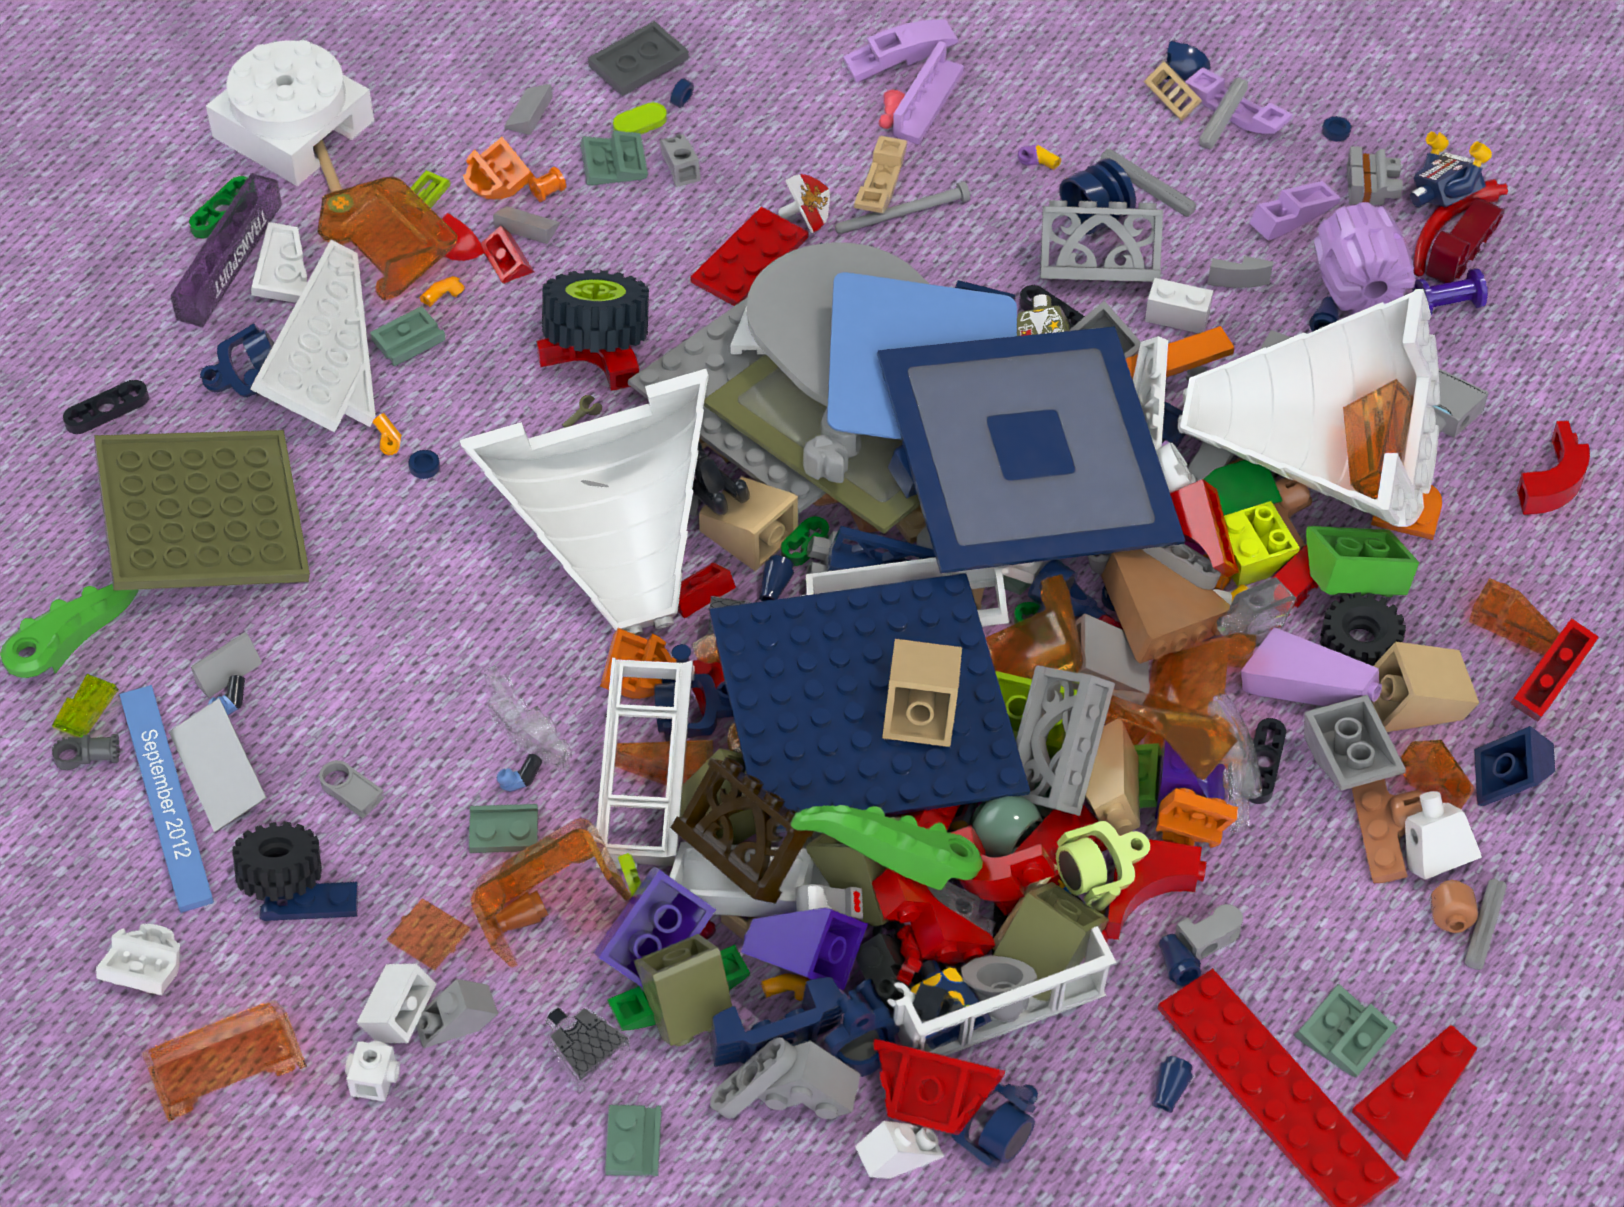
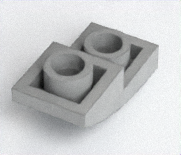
M1244 256L1242 264L1212 258L1207 285L1228 288H1248L1267 285L1270 283L1273 261Z

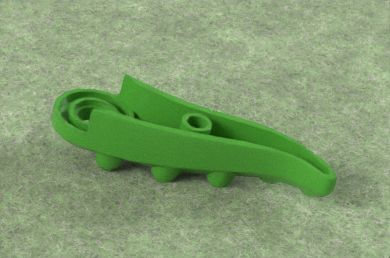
M113 583L100 589L89 585L83 588L81 596L68 602L62 599L54 600L51 602L49 611L35 619L24 618L20 623V629L3 644L0 654L4 668L9 674L21 678L38 676L50 667H52L56 674L65 661L85 640L119 616L132 603L139 589L113 591ZM27 647L36 649L34 654L29 657L19 656V652Z
M845 805L814 806L797 812L791 821V827L796 830H810L826 834L888 869L936 890H942L950 878L973 879L978 875L983 864L976 846L961 835L947 833L942 823L938 822L930 827V829L918 826L917 821L912 816L906 815L897 821L885 817L883 810L876 806L869 807L866 810L850 808Z

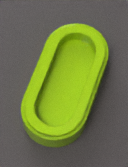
M650 102L620 113L613 120V130L644 134L657 129L667 121L666 108L660 103Z

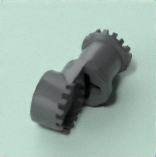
M112 734L111 737L91 738L90 735H84L83 737H68V739L64 737L61 741L59 739L57 744L54 743V747H52L54 763L59 769L67 771L73 770L81 764H90L91 761L111 760L112 763H118L119 754L117 753H120V751L116 750L120 749V746L116 745L120 744L118 734ZM70 749L77 752V755L69 760H63L59 757L65 750Z

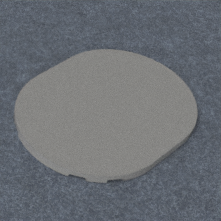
M844 242L806 246L789 252L770 263L756 277L748 293V327L755 342L798 388L825 406H828L832 298L835 276L841 272L929 284L908 263L884 250L867 245Z

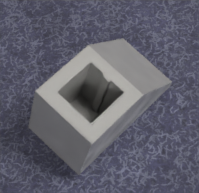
M456 979L427 1005L416 1025L422 1047L427 1048L478 1032L498 1015V1011L489 985Z

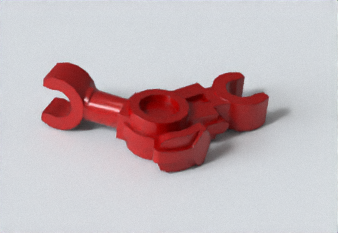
M911 924L900 928L897 932V938L903 940L900 951L906 959L896 979L908 986L912 981L914 973H918L922 961L926 960L922 958ZM953 961L944 962L952 966L958 964V962Z

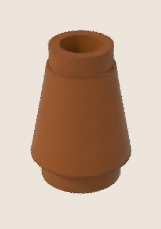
M536 890L530 894L528 891L494 915L504 933L509 930L541 923V919L548 916V912Z

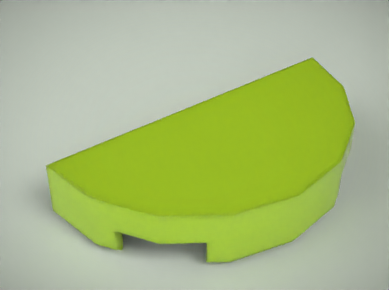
M627 853L618 856V860L632 898L641 885V881L633 857Z

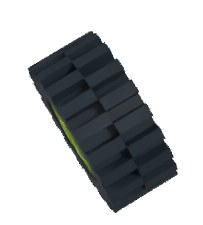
M584 270V273L572 271L569 272L568 276L564 274L556 275V279L550 278L547 280V284L544 283L542 286L543 336L549 338V342L553 344L560 342V347L567 349L572 346L575 351L581 352L583 349H590V352L599 353L600 349H605L606 352H615V348L625 350L629 349V344L633 346L639 345L640 340L644 341L648 335L649 288L645 286L644 282L636 281V278L633 276L625 278L623 273L608 274V271L600 270V273H593L592 270Z

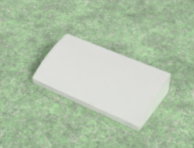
M681 842L669 877L716 909L715 915L768 917L796 912L795 888L811 883L813 860L807 853V849H801L779 888L782 894L776 904L752 899L687 842ZM732 845L731 849L734 850L738 845ZM771 847V849H773V850L779 848V847ZM754 849L748 850V851L746 852V854H745V861H746V862H749V860H750V854H749V853L755 854V850H754ZM770 856L769 865L772 859L774 858L772 856Z

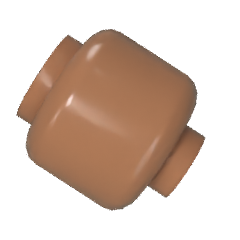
M1448 880L1441 883L1431 893L1432 917L1436 926L1440 929L1452 933H1460L1477 921L1478 908L1473 889L1467 884L1457 880Z

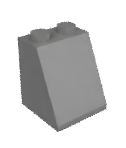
M1084 614L1046 644V667L1088 674L1115 683L1109 707L1132 708L1149 695V661L1141 664L1136 661L1122 629ZM1073 683V689L1078 690L1079 684Z

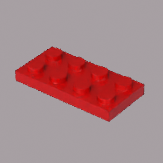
M761 206L690 276L691 283L736 306L748 297L750 288L761 271L777 258L797 250L808 239V231Z

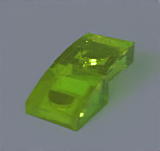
M86 674L74 698H66L52 727L75 737L87 735L119 689L113 683Z

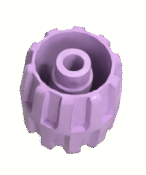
M1359 202L1357 205L1348 207L1343 206L1335 210L1333 215L1328 219H1324L1318 226L1319 235L1314 238V249L1319 270L1329 293L1340 310L1348 311L1349 315H1353L1381 302L1387 304L1403 297L1407 289L1414 288L1416 279L1408 244L1390 212L1382 206L1374 207L1369 202Z

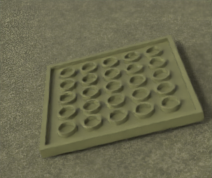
M284 430L94 435V449L113 591L309 582L310 571Z

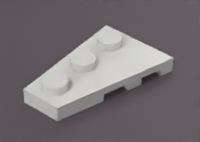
M268 222L251 287V295L297 303L307 284V274L303 263L298 227Z

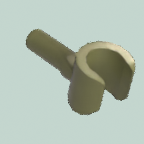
M584 395L579 402L580 408L562 426L564 428L570 427L586 414L598 415L602 411V405L595 403L588 409L590 403L595 398L591 395Z

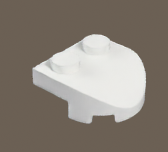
M141 924L140 930L126 933L125 929H121L112 936V948L96 967V979L143 990L147 993L162 995L178 973L180 943L174 940V933L171 930L159 925Z

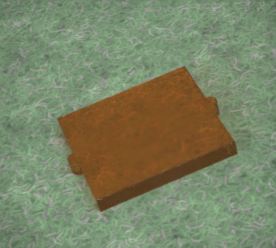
M422 898L407 916L401 917L402 922L387 938V941L431 969L436 970L450 952L454 953L456 951L455 946L467 934L470 927Z

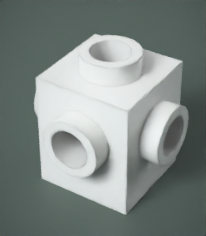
M358 1041L354 1054L350 1053L348 1055L345 1066V1074L347 1075L351 1096L386 1102L391 1082H397L400 1071V1062L395 1059L393 1047L380 1041H371L369 1043Z

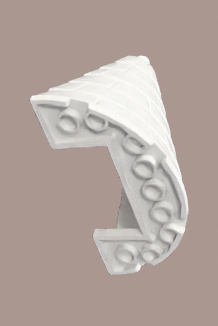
M1415 289L1412 293L1387 304L1381 302L1309 334L1303 332L1271 347L1262 348L1232 362L1190 377L1188 388H1185L1183 392L1184 410L1183 415H1180L1178 418L1179 432L1219 449L1223 448L1253 464H1259L1326 496H1332L1394 526H1411L1417 521L1424 509L1423 493L1428 494L1431 489L1439 436V426L1436 425L1435 410L1432 407L1440 404L1438 356L1435 335L1430 334L1427 320H1430L1431 313L1424 290Z
M707 369L645 386L649 404L528 438L522 422L460 440L463 450L508 499L513 509L534 530L539 540L562 563L566 572L589 595L591 602L615 630L620 628L632 634L641 635L643 633L642 628L655 625L656 629H662L674 624L673 617L678 612L682 582L681 569L688 535L686 530L693 497L692 487L699 452L697 448L709 378ZM581 480L597 482L609 487L589 486L582 483Z

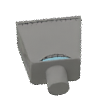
M1439 368L1440 404L1432 406L1435 410L1436 425L1439 426V433L1443 432L1455 438L1484 411L1489 392Z

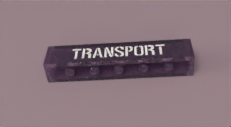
M254 173L249 175L170 295L176 320L204 327L266 231L268 222L273 220L282 206L278 180Z

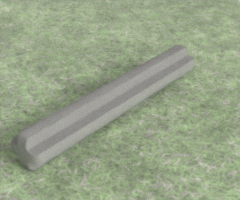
M1106 149L1102 152L1100 160L1110 158L1116 161L1125 170L1131 182L1186 217L1195 212L1197 205L1195 201L1112 149Z

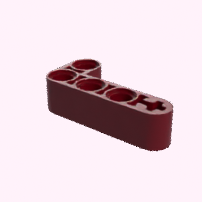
M1477 197L1450 233L1441 231L1438 234L1430 252L1426 275L1444 284L1454 282L1456 278L1460 279L1468 268L1466 266L1469 260H1474L1481 250L1480 245L1488 241L1501 223L1505 210Z

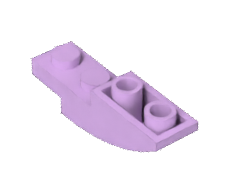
M946 19L922 20L896 26L867 38L868 45L843 56L845 65L857 83L904 60L908 66L930 56L939 41L947 43V47L958 43V38Z

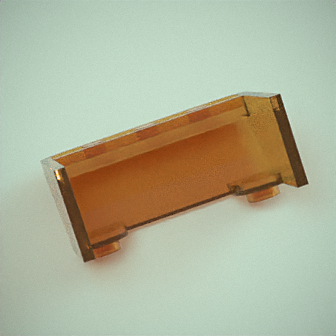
M578 818L569 822L484 873L476 881L471 897L472 909L491 949L511 968L518 964L495 915L503 909L505 903L570 864L583 863L595 856L608 883L625 901L632 898L599 831L589 820Z
M277 1000L262 1003L158 1044L141 1054L168 1122L175 1120L174 1117H179L193 1111V1104L198 1101V1097L262 1071L275 1072L276 1076H281L295 1070V1064L300 1069L307 1067L288 1014Z

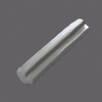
M1237 77L1233 80L1199 138V145L1201 147L1212 149L1248 89V82L1245 79Z
M1490 879L1465 959V965L1470 968L1481 970L1485 964L1507 888L1504 881Z

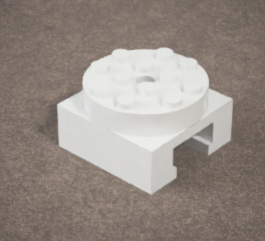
M306 40L278 41L255 46L253 50L243 55L233 65L227 78V89L206 105L212 137L296 186L300 185L321 167L320 160L314 157L313 146L332 130L352 140L374 121L370 90L343 75L339 62L330 52Z

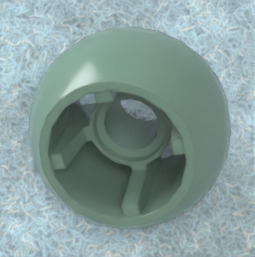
M1007 796L982 802L975 810L971 824L983 844L986 856L996 858L1013 854L1040 825L1043 819L1037 807L1023 796Z

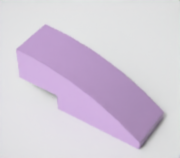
M1323 181L1282 190L1278 200L1257 204L1249 223L1266 240L1281 237L1326 213L1337 205L1341 198Z

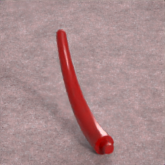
M1495 179L1485 181L1486 187L1448 207L1438 206L1426 221L1418 237L1413 259L1414 275L1418 277L1424 275L1427 256L1432 242L1439 231L1452 218L1467 210L1477 197L1490 203L1498 202L1499 196L1508 194L1507 184H1498Z

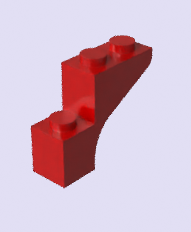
M890 869L885 870L872 882L883 918L897 920L902 923H911L922 958L939 960L940 962L953 961L967 964L973 959L984 957L986 953L996 946L993 937L987 931L938 901L926 885Z

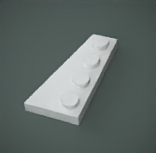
M1159 336L1141 342L1133 377V383L1156 451L1162 447L1168 340Z

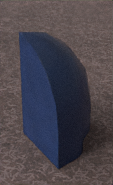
M1169 42L1166 52V63L1184 82L1202 67L1209 71L1211 70L1210 61L1198 48L1185 43Z

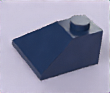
M1529 726L1475 748L1477 805L1486 806L1534 787L1556 772L1554 744L1533 727Z

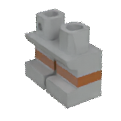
M1350 146L1347 160L1349 204L1369 202L1371 205H1384L1385 198L1400 199L1403 188L1402 179H1390L1387 177H1400L1401 158H1386L1385 149L1378 150L1376 154L1362 153V147Z

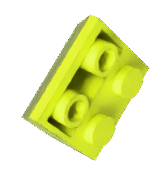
M1271 501L1224 516L1239 573L1232 576L1237 587L1241 584L1248 585L1270 578L1299 552L1300 547Z

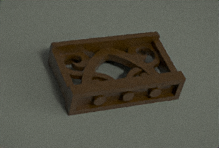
M725 757L724 761L710 758L707 763L709 768L682 817H676L671 829L752 899L776 904L782 894L779 888L807 838L812 837L815 831L792 828L791 821L797 811L787 809L784 806L785 800L779 795L765 791L763 789L764 783L761 780L743 773V766L728 757ZM725 779L731 783L732 788L729 794L726 793L725 788H721ZM719 790L720 799L723 802L722 804H719L717 800V793L719 792ZM711 807L712 810L706 815L707 811ZM744 810H752L756 827V843L743 842L732 850L734 834L729 816ZM782 825L786 828L787 834L780 847L773 850L771 849V841L779 842L783 839L782 836H777L776 834L778 826ZM720 829H724V834L722 838L719 839L717 837V832ZM754 849V850H755V854L749 853V854H750V860H749V862H746V861H745V854H746V852H747L748 850ZM770 856H772L774 858L772 859L769 865Z

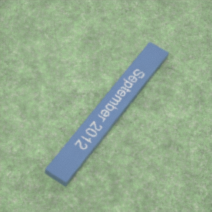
M152 685L119 694L180 913L213 904V897Z

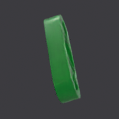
M237 176L225 184L190 217L189 225L192 235L201 239L213 236L255 196L253 181L246 176ZM220 205L230 206L229 209L225 211L215 210V208Z

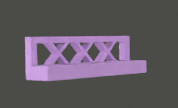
M942 41L937 43L895 110L893 116L894 137L919 145L963 74L964 65L946 60L947 43Z

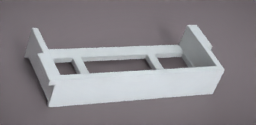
M936 557L806 574V595L967 573L971 589L995 586L998 608L977 610L982 627L1009 623L1002 575L1009 573L1008 565L940 574Z
M612 658L594 847L597 859L596 868L621 869L618 856L627 853L632 855L636 869L638 864L673 866L678 853L679 835L671 829V826L676 817H680L691 681H694L695 666H693L692 661L671 663L616 660V658ZM623 677L676 680L674 706L660 707L620 704ZM619 716L672 719L666 798L612 795ZM611 807L665 809L662 847L608 844Z
M1098 926L1091 929L1084 963L924 1023H921L909 996L895 1001L893 1020L896 1026H900L898 1037L903 1046L944 1056L1106 996L1104 989L1109 967L1117 962ZM1052 989L1048 1002L1032 997ZM1029 998L1027 1009L1023 1010L1018 1019L1013 1022H1002L991 1017V1022L973 1031L975 1017ZM961 1023L959 1039L934 1050H931L925 1043V1036Z

